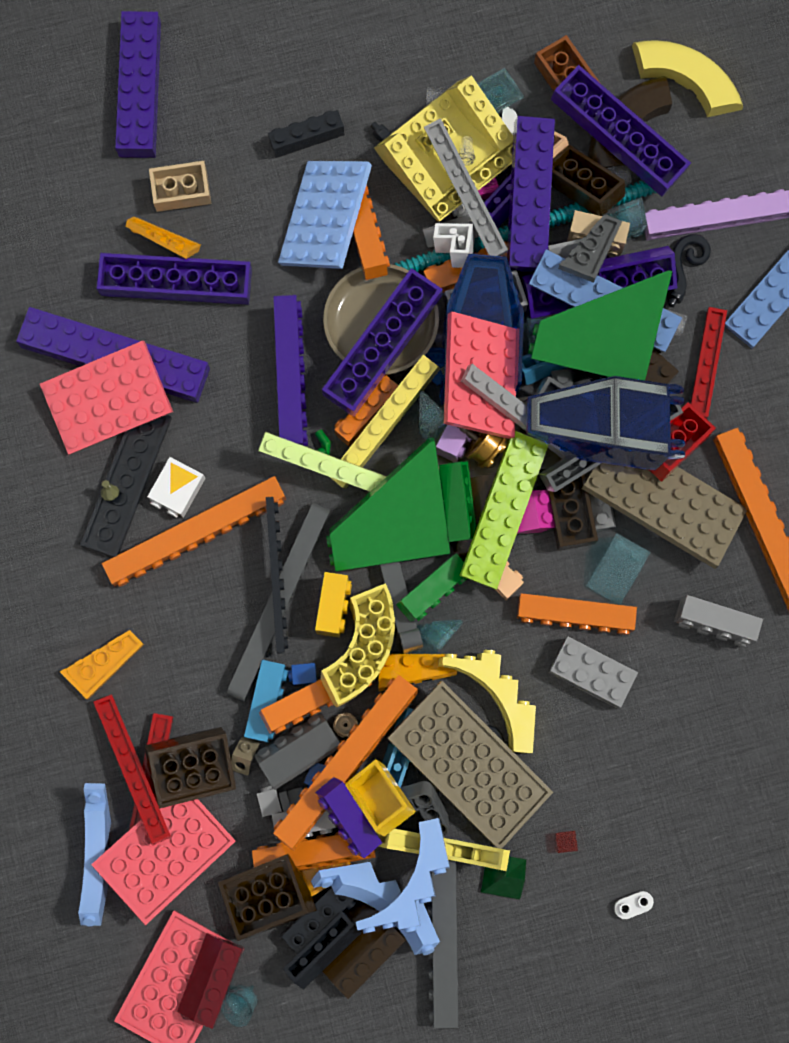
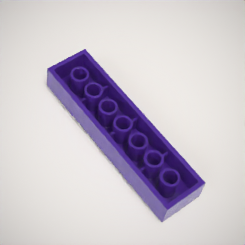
M121 11L115 147L119 157L156 158L161 20L158 12Z
M580 65L554 90L551 101L661 197L690 166V161Z
M517 116L514 122L506 270L535 272L545 250H548L555 119Z
M669 246L606 258L598 276L625 288L669 270L672 271L668 290L676 289L675 253ZM533 274L522 276L524 293L528 302L527 312L531 319L561 313L574 308L529 285Z
M100 253L97 290L100 296L249 305L252 267L251 263L247 261Z
M411 268L323 387V396L355 417L442 297L443 289Z
M296 295L274 296L279 437L308 446L307 430H304L307 427L306 411H303V409H307L305 393H302V391H306L304 374H301L305 373L304 358L301 356L304 354L303 338H300V336H303L302 319H300L303 318L301 301H297Z

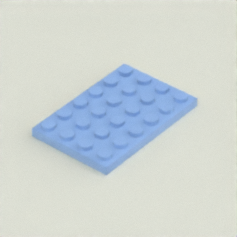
M307 161L278 263L280 265L343 269L372 167L369 162Z

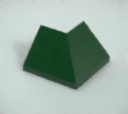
M509 856L507 871L485 867L481 893L520 899L525 882L527 859Z

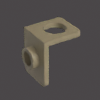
M241 737L232 754L231 763L233 771L249 775L251 761L259 747V742ZM236 762L243 763L246 768H239Z

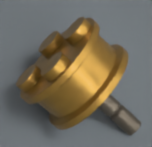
M457 427L473 440L465 453V457L468 459L473 458L478 462V467L489 468L495 460L494 457L498 453H502L507 446L505 443L506 438L481 432L477 434L473 430Z

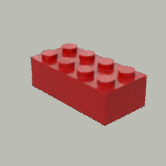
M689 402L681 408L682 414L664 424L647 439L649 441L668 443V453L638 449L634 454V457L661 482L704 443L716 429Z

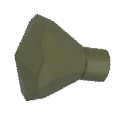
M107 480L103 481L102 498L107 501L117 498L119 494L117 486L110 484Z

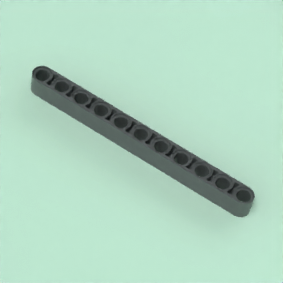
M316 503L311 505L284 564L283 571L280 573V579H284V590H281V598H285L286 610H282L283 618L331 514L330 509ZM272 593L227 690L228 695L243 702L246 701L259 673L261 662L265 660L275 638Z

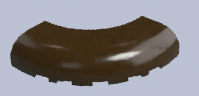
M664 76L642 82L617 98L644 122L654 117L668 114L672 106L668 81ZM593 136L591 137L588 157L614 174L625 172L627 166Z

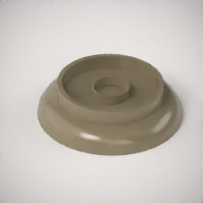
M390 264V267H387L388 275L366 280L363 269L360 267L345 275L334 286L325 304L323 321L327 340L341 360L345 359L409 270ZM437 304L385 375L399 373L412 367L422 355L429 351L436 338L439 326Z

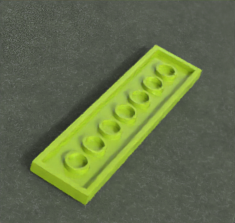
M515 431V437L508 440L459 576L492 589L498 588L548 444Z

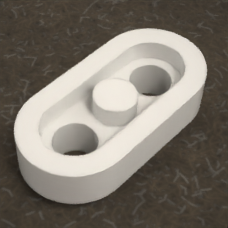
M636 892L617 900L614 905V912L622 919H629L649 911L653 906V898L648 892ZM642 898H645L647 900V903L644 906L640 904V900ZM623 905L628 906V911L626 913L622 912Z

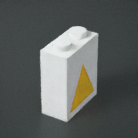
M170 457L147 496L151 501L150 504L158 509L164 507L168 510L167 513L175 518L178 515L184 518L202 486L205 476Z

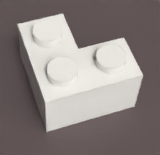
M435 223L433 236L435 252L450 253L452 268H467L469 260L473 255L475 241L473 224Z

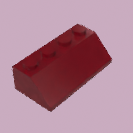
M206 933L177 1012L193 1022L213 1029L244 947Z

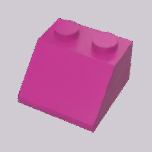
M548 490L532 491L517 534L541 533L555 527Z

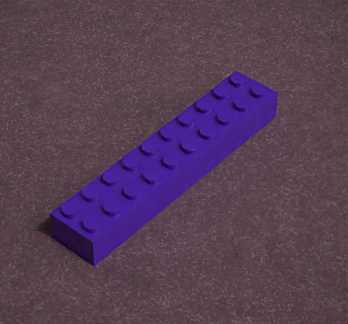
M31 307L28 308L16 340L23 349L78 366L86 365L140 342ZM146 343L165 393L198 403L210 371L208 362Z

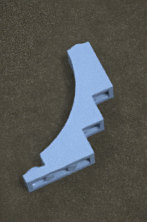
M85 783V859L78 914L80 925L101 926L108 884L91 864L109 849L108 837L111 818L105 784Z
M370 862L319 870L311 880L314 888L332 886L334 894L357 899L374 907L379 912L387 908L401 894L396 880L378 882ZM418 900L416 904L421 926L416 927L417 931L405 933L404 930H400V932L406 938L414 955L421 953L428 955L434 951V948L440 941L424 903L420 904ZM396 922L395 926L399 929L398 922Z

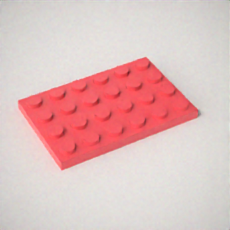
M450 312L447 322L444 424L507 439L514 438L515 422L462 383L461 379L467 366L474 364L516 397L517 329Z
M140 341L40 383L68 455L173 412L145 341Z
M198 799L160 808L171 838L151 845L142 820H140L91 864L145 926L236 842Z
M174 910L114 1021L152 1043H195L204 1025L193 1022L178 1013L177 1010L206 933L225 940L228 939Z

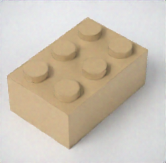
M204 161L149 169L153 203L157 212L212 204Z
M575 210L567 242L586 237L602 216ZM622 221L607 256H621L627 240L629 222Z

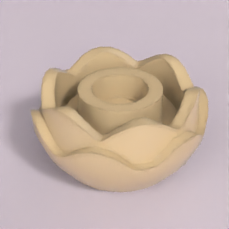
M343 713L335 718L333 728L340 737H350L349 732L355 724L358 725V722L351 713Z

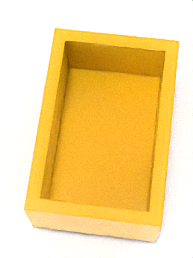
M324 573L315 627L317 634L340 638V634L345 632L346 622L343 619V615L348 613L349 603L346 597L351 595L352 589L348 575Z
M376 759L345 783V786L375 832L384 837L416 812L386 766Z

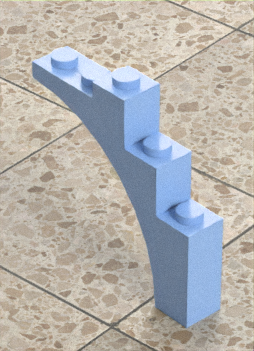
M439 818L419 822V857L415 871L406 888L387 908L372 917L357 921V930H363V934L374 932L375 927L383 926V929L395 927V923L398 922L399 930L409 933L417 931L416 927L421 926L416 901L419 900L420 904L431 902V898L436 897L430 872L438 875L446 873V869L450 868Z

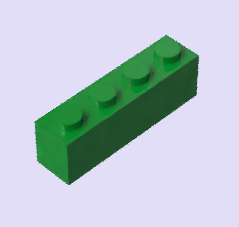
M468 461L439 465L449 542L473 539L477 526Z
M457 553L454 554L395 604L410 622L415 619L420 621L427 615L425 611L429 607L433 609L441 602L439 600L440 597L443 595L447 597L455 590L453 588L455 584L461 585L467 580V578L459 576L464 564L463 560Z

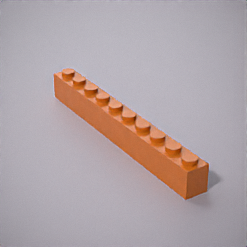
M738 428L717 435L713 441L741 505L747 511L745 514L789 611V537L784 533L782 520L778 519L776 515L777 509L774 502L770 501L768 497V488L760 479V470L757 466L755 467L752 461L753 454L745 445V436L742 432H739Z
M273 476L103 562L102 565L111 584L114 586L118 585V587L124 586L129 583V579L142 577L146 574L147 570L163 566L164 561L168 559L171 561L181 556L180 553L186 550L188 552L198 548V544L202 542L208 543L214 540L216 535L230 532L233 526L237 524L240 526L250 521L249 518L255 515L257 517L264 515L267 512L266 497H274V502H278V507L283 505L286 497L276 477Z
M400 675L388 682L386 686L388 689L385 693H380L376 697L375 705L371 710L368 708L362 716V722L359 725L355 724L349 732L350 737L346 741L343 740L337 747L338 752L335 756L331 755L324 765L326 767L322 772L318 771L312 779V785L309 788L306 787L300 793L299 797L301 799L296 805L293 803L286 812L288 814L283 821L280 819L274 826V836L291 850L295 851L326 811L319 805V797L315 792L333 777L343 781L344 784L348 782L418 694V689Z

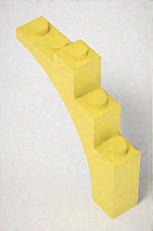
M483 650V653L477 654V660L474 656H464V659L456 658L457 655L445 654V657L439 658L438 666L454 669L468 675L492 696L505 721L508 747L516 753H533L536 706L530 705L529 701H518L517 704L518 680H512V676L501 675V678H499L501 655L495 654L493 650Z
M400 829L392 830L385 837L377 833L382 841V844L378 847L419 854L420 833ZM444 838L448 860L507 871L510 850Z

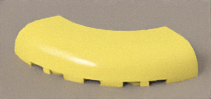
M651 40L634 42L632 44L641 79L664 76L675 80L676 83L688 90H692L697 95L696 98L703 106L707 117L743 109L740 95L733 82L715 62L704 54L690 47L669 41Z
M386 583L350 598L349 608L352 612L355 627L353 639L343 656L329 667L321 670V681L335 707L349 702L364 691L378 676L390 654L395 631L393 602Z

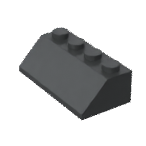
M322 713L310 717L302 725L294 727L285 736L277 738L268 747L260 749L254 756L271 786L276 790L335 752L340 742Z

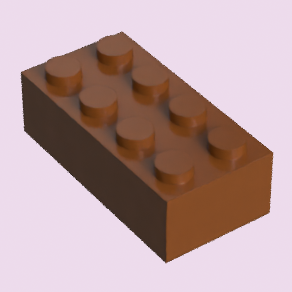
M567 35L540 50L535 55L534 64L553 91L578 65L599 82Z

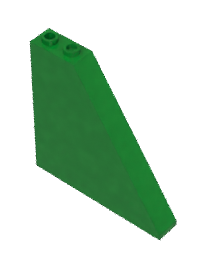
M668 270L540 320L538 324L534 325L532 335L535 336L534 343H530L528 354H531L530 359L609 378L645 383L672 271Z
M433 437L428 438L329 529L330 535L326 536L328 547H332L333 554H329L331 566L335 565V571L450 554L436 446Z

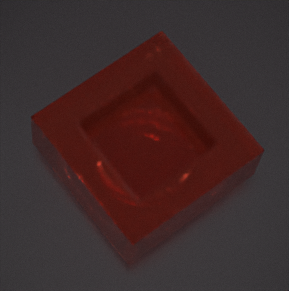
M575 831L555 833L557 853L578 851Z

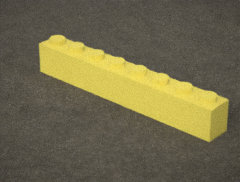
M422 355L341 460L364 467L439 372L440 368L425 355ZM330 477L342 488L349 486L348 483Z

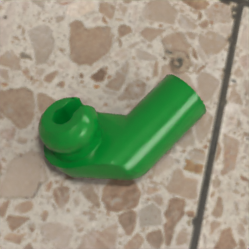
M318 430L315 436L321 443V448H318L317 451L329 455L331 441L323 430Z

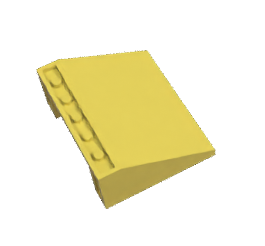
M472 75L457 81L374 147L384 163L438 222L460 206L462 202L424 129L425 126L441 118L477 190H480L512 164L513 135Z

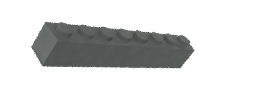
M664 396L620 423V436L642 439L682 414L683 411L676 397ZM610 430L602 435L610 436ZM591 441L539 473V476L548 491L556 492L627 447Z
M449 860L450 868L446 869V873L434 875V872H430L436 897H432V906H428V915L432 918L433 927L440 941L434 948V951L428 954L429 960H432L433 968H429V981H433V989H429V1002H433V1010H429V1023H433L434 1028H458L456 861Z

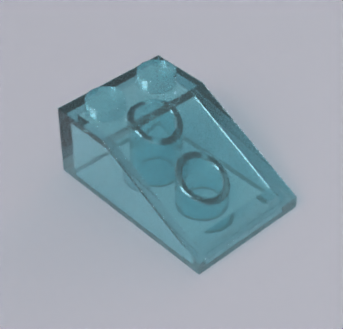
M616 533L586 587L620 605L651 552Z

